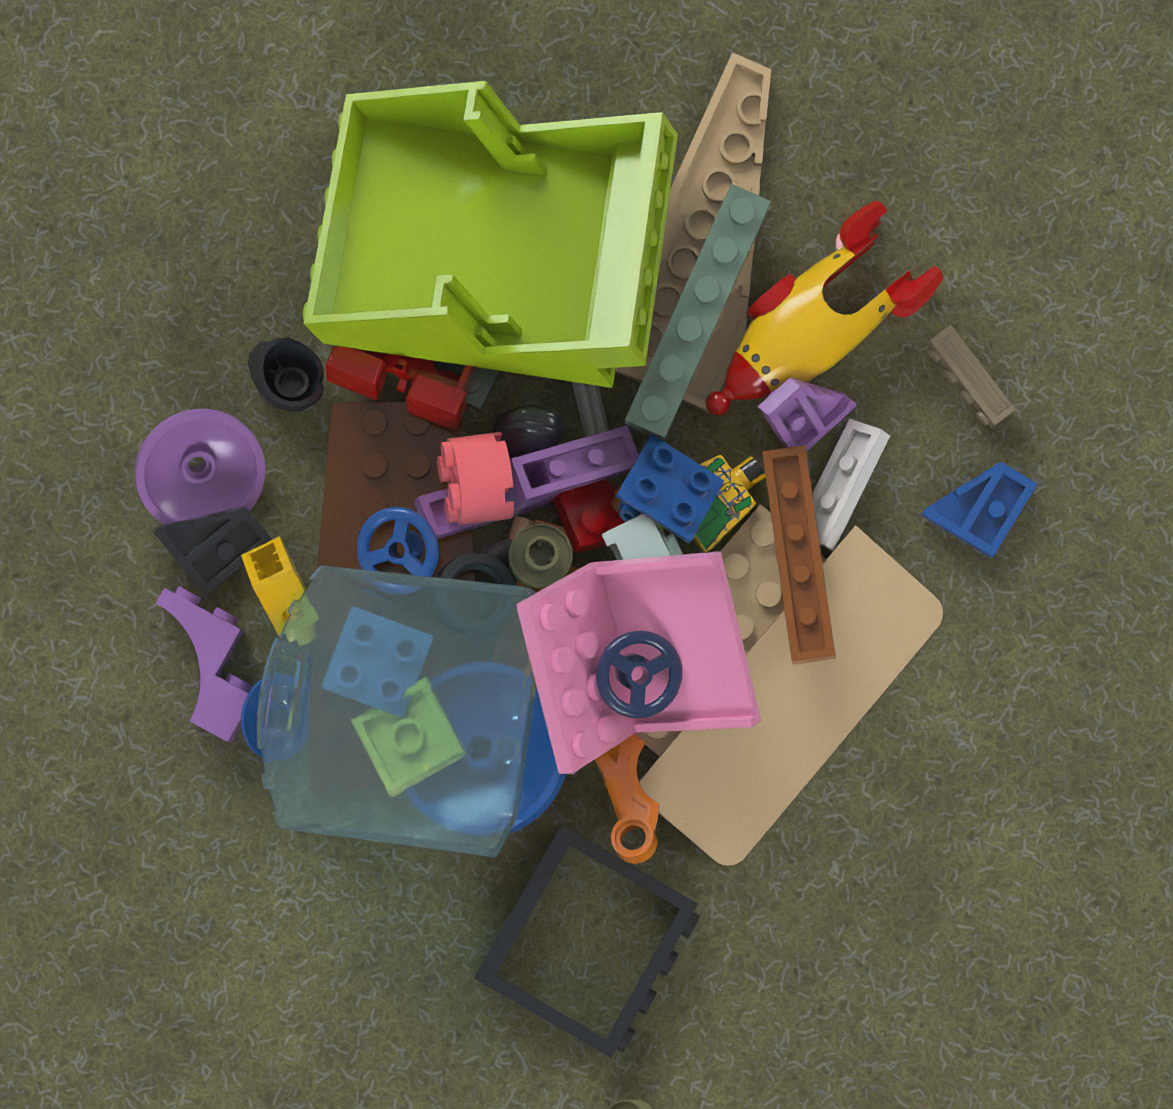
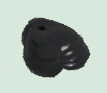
M276 338L271 341L259 342L250 352L248 366L251 378L260 395L270 405L285 411H303L315 405L322 397L324 392L323 365L311 348L300 341L291 338Z
M522 406L507 412H496L492 424V433L501 432L502 434L500 441H505L509 459L557 446L561 441L562 433L566 430L563 419L555 411L538 406Z

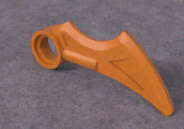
M634 734L596 758L595 762L603 776L618 822L612 828L611 844L622 860L627 863L637 864L651 858L656 851L658 842L655 830L660 805L644 792L639 783L637 763L645 741ZM634 829L645 832L646 839L640 848L629 850L623 847V837L627 832Z

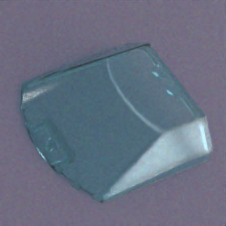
M320 566L310 577L312 582L298 601L294 599L287 611L290 613V616L285 623L280 638L275 637L272 643L259 694L257 746L262 749L265 772L261 776L264 789L269 791L275 810L273 816L278 827L315 834L496 858L518 817L537 689L516 604L534 595L536 591L522 586Z

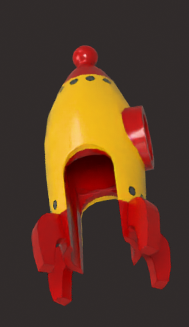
M876 200L848 217L842 224L840 233L836 238L837 250L818 261L797 278L792 274L787 275L765 292L747 310L746 313L752 321L734 351L726 372L725 386L722 391H713L706 397V408L711 414L716 416L724 415L729 410L730 402L733 400H754L768 397L772 391L778 389L789 378L809 382L833 367L851 352L889 313L901 318L909 317L930 299L944 279L941 270L935 265L915 280H913L908 270L867 305L852 315H843L833 311L823 298L822 290L875 245L874 241L879 235L872 231L881 224L879 218L887 212L883 203Z

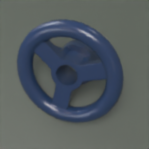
M631 631L620 635L608 644L599 658L596 669L598 691L603 701L613 711L622 716L636 719L654 716L666 709L679 692L682 682V665L679 655L668 640L656 633ZM633 644H647L658 649L662 654L652 660H648L636 653L623 656L619 652ZM611 665L616 667L615 675L619 683L631 690L630 704L619 699L611 688L609 681ZM641 666L643 669L642 677L633 681L632 671L634 668ZM669 667V680L665 690L656 700L645 704L646 686L652 681L653 675Z

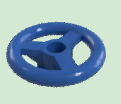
M389 507L373 514L361 528L357 540V557L363 573L375 586L391 593H408L423 586L433 575L439 557L438 540L433 528L423 516L408 508ZM395 520L393 535L387 541L385 547L370 552V542L375 530L381 524ZM410 524L420 532L423 540L416 532L409 530ZM398 542L404 546L405 552L403 556L397 551ZM425 543L426 556L424 564H422L419 560L423 555ZM389 560L392 563L404 566L413 577L406 580H392L382 575L374 565Z

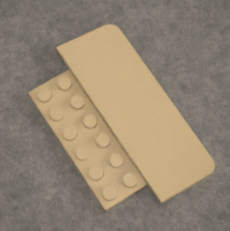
M760 504L720 552L761 722L749 728L636 732L634 734L644 740L645 746L659 757L639 781L642 789L650 798L659 803L660 815L719 864L735 865L748 855L939 627L942 621L943 609L940 601L856 525L827 559L822 556L836 659L792 664L771 513Z

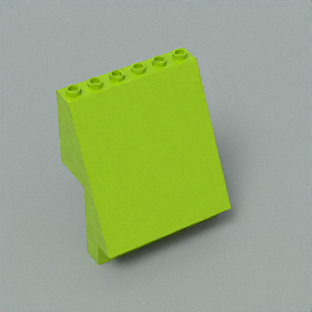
M486 81L346 94L344 109L339 116L337 146L332 153L333 168L330 184L325 191L323 221L317 233L318 248L316 259L310 270L311 286L308 302L305 303L303 308V324L323 344L613 388L615 369L617 367L646 365L678 133L663 112L520 125Z

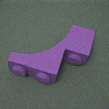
M178 586L175 593L164 588L156 604L171 613L184 627L195 647L200 666V691L190 722L232 743L241 728L243 704L252 686L230 673L225 680L219 678L244 634V631L235 627L239 619L218 607L215 608L213 614L200 608L198 604L201 598Z

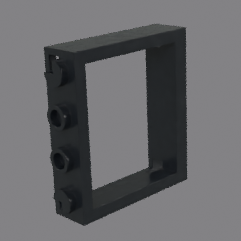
M561 825L474 979L605 1055L612 1057L616 1049L623 1053L636 1030L629 1025L637 1011L645 1015L654 1000L657 991L653 990L651 986L658 974L661 973L667 976L675 963L679 953L672 949L680 935L688 938L697 924L700 915L695 913L694 910L698 903ZM569 846L574 847L679 908L606 1038L496 975Z

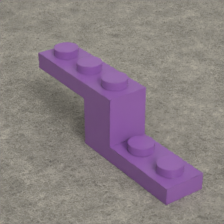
M628 425L510 459L513 488H509L508 493H505V502L514 501L513 517L546 507L561 492L630 472L639 454ZM448 488L419 496L414 501L418 514L429 522L437 539L497 522L490 521L460 526L457 522L448 523L444 509V498L449 497Z

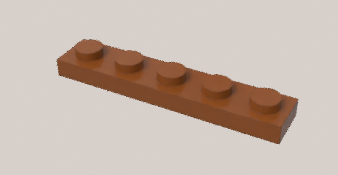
M801 445L762 451L792 664L836 659L806 446Z

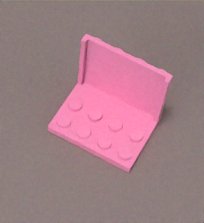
M721 552L591 562L516 604L559 774L575 773L636 732L749 728L761 722ZM631 631H649L664 637L675 648L682 665V682L675 699L666 709L647 718H629L613 711L603 701L596 682L597 664L604 649L615 638ZM633 644L619 652L623 656L636 653L648 660H652L662 654L658 649L647 644ZM611 665L609 671L611 688L619 699L630 704L631 690L619 683L615 675L616 667ZM641 666L634 668L632 671L633 681L642 677L643 669ZM669 667L653 675L652 681L646 686L645 704L656 700L665 690L669 680Z

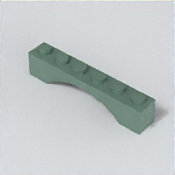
M730 185L626 416L624 426L628 425V428L648 437L653 434L662 441H665L716 323L768 212L770 200L736 185Z

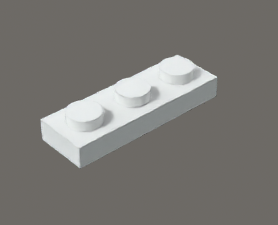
M849 419L813 491L821 547L834 551L890 438V435L882 429Z

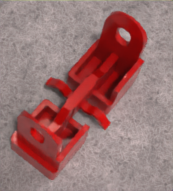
M336 345L333 346L325 364L328 382L377 400L387 378L386 371L397 375L399 381L396 390L405 393L408 380L412 381L406 395L407 412L453 431H457L466 411V396L478 367L465 366L460 376L451 371L437 370L432 360Z

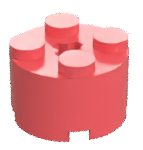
M501 432L448 438L446 442H441V456H437V468L440 482H448L449 497L444 498V509L448 523L457 522L460 526L506 520L513 517L514 501L505 502V493H508L509 488H513V479L505 441H500Z

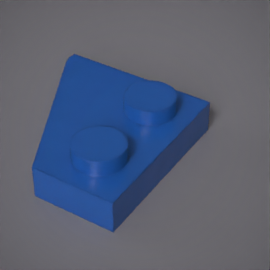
M999 462L925 508L920 516L989 558H993L1037 486V483L1006 464Z

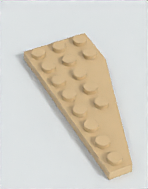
M733 52L670 189L646 365L617 367L615 369L616 373L639 383H642L730 185H736L759 196L771 69ZM754 243L725 303L682 401L708 414L710 412L706 408V397L713 391L721 390L734 351L746 331V312L748 310Z

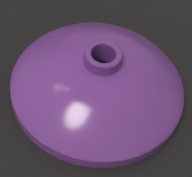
M212 409L187 410L162 421L145 438L138 452L135 464V482L142 503L149 513L163 525L239 506H245L250 511L257 502L265 481V459L254 434L237 418ZM194 457H202L204 459L199 467L190 466V460Z

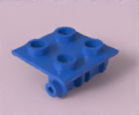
M651 434L616 495L617 498L622 500L619 504V515L627 522L644 514L690 544L724 480Z

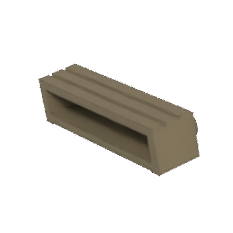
M949 325L927 343L929 346L928 354L936 363L938 361L942 363L945 367L944 375L952 384L955 382L962 390L959 392L960 396L968 405L971 403L978 411L976 416L984 426L989 425L992 429L1016 410L952 325Z

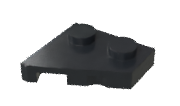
M245 506L156 526L152 530L206 596L244 565L241 557L242 554L273 540Z

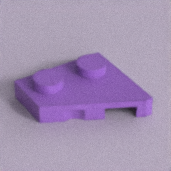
M789 378L778 389L772 391L767 399L758 407L784 448L805 445L808 451L857 405L845 393Z

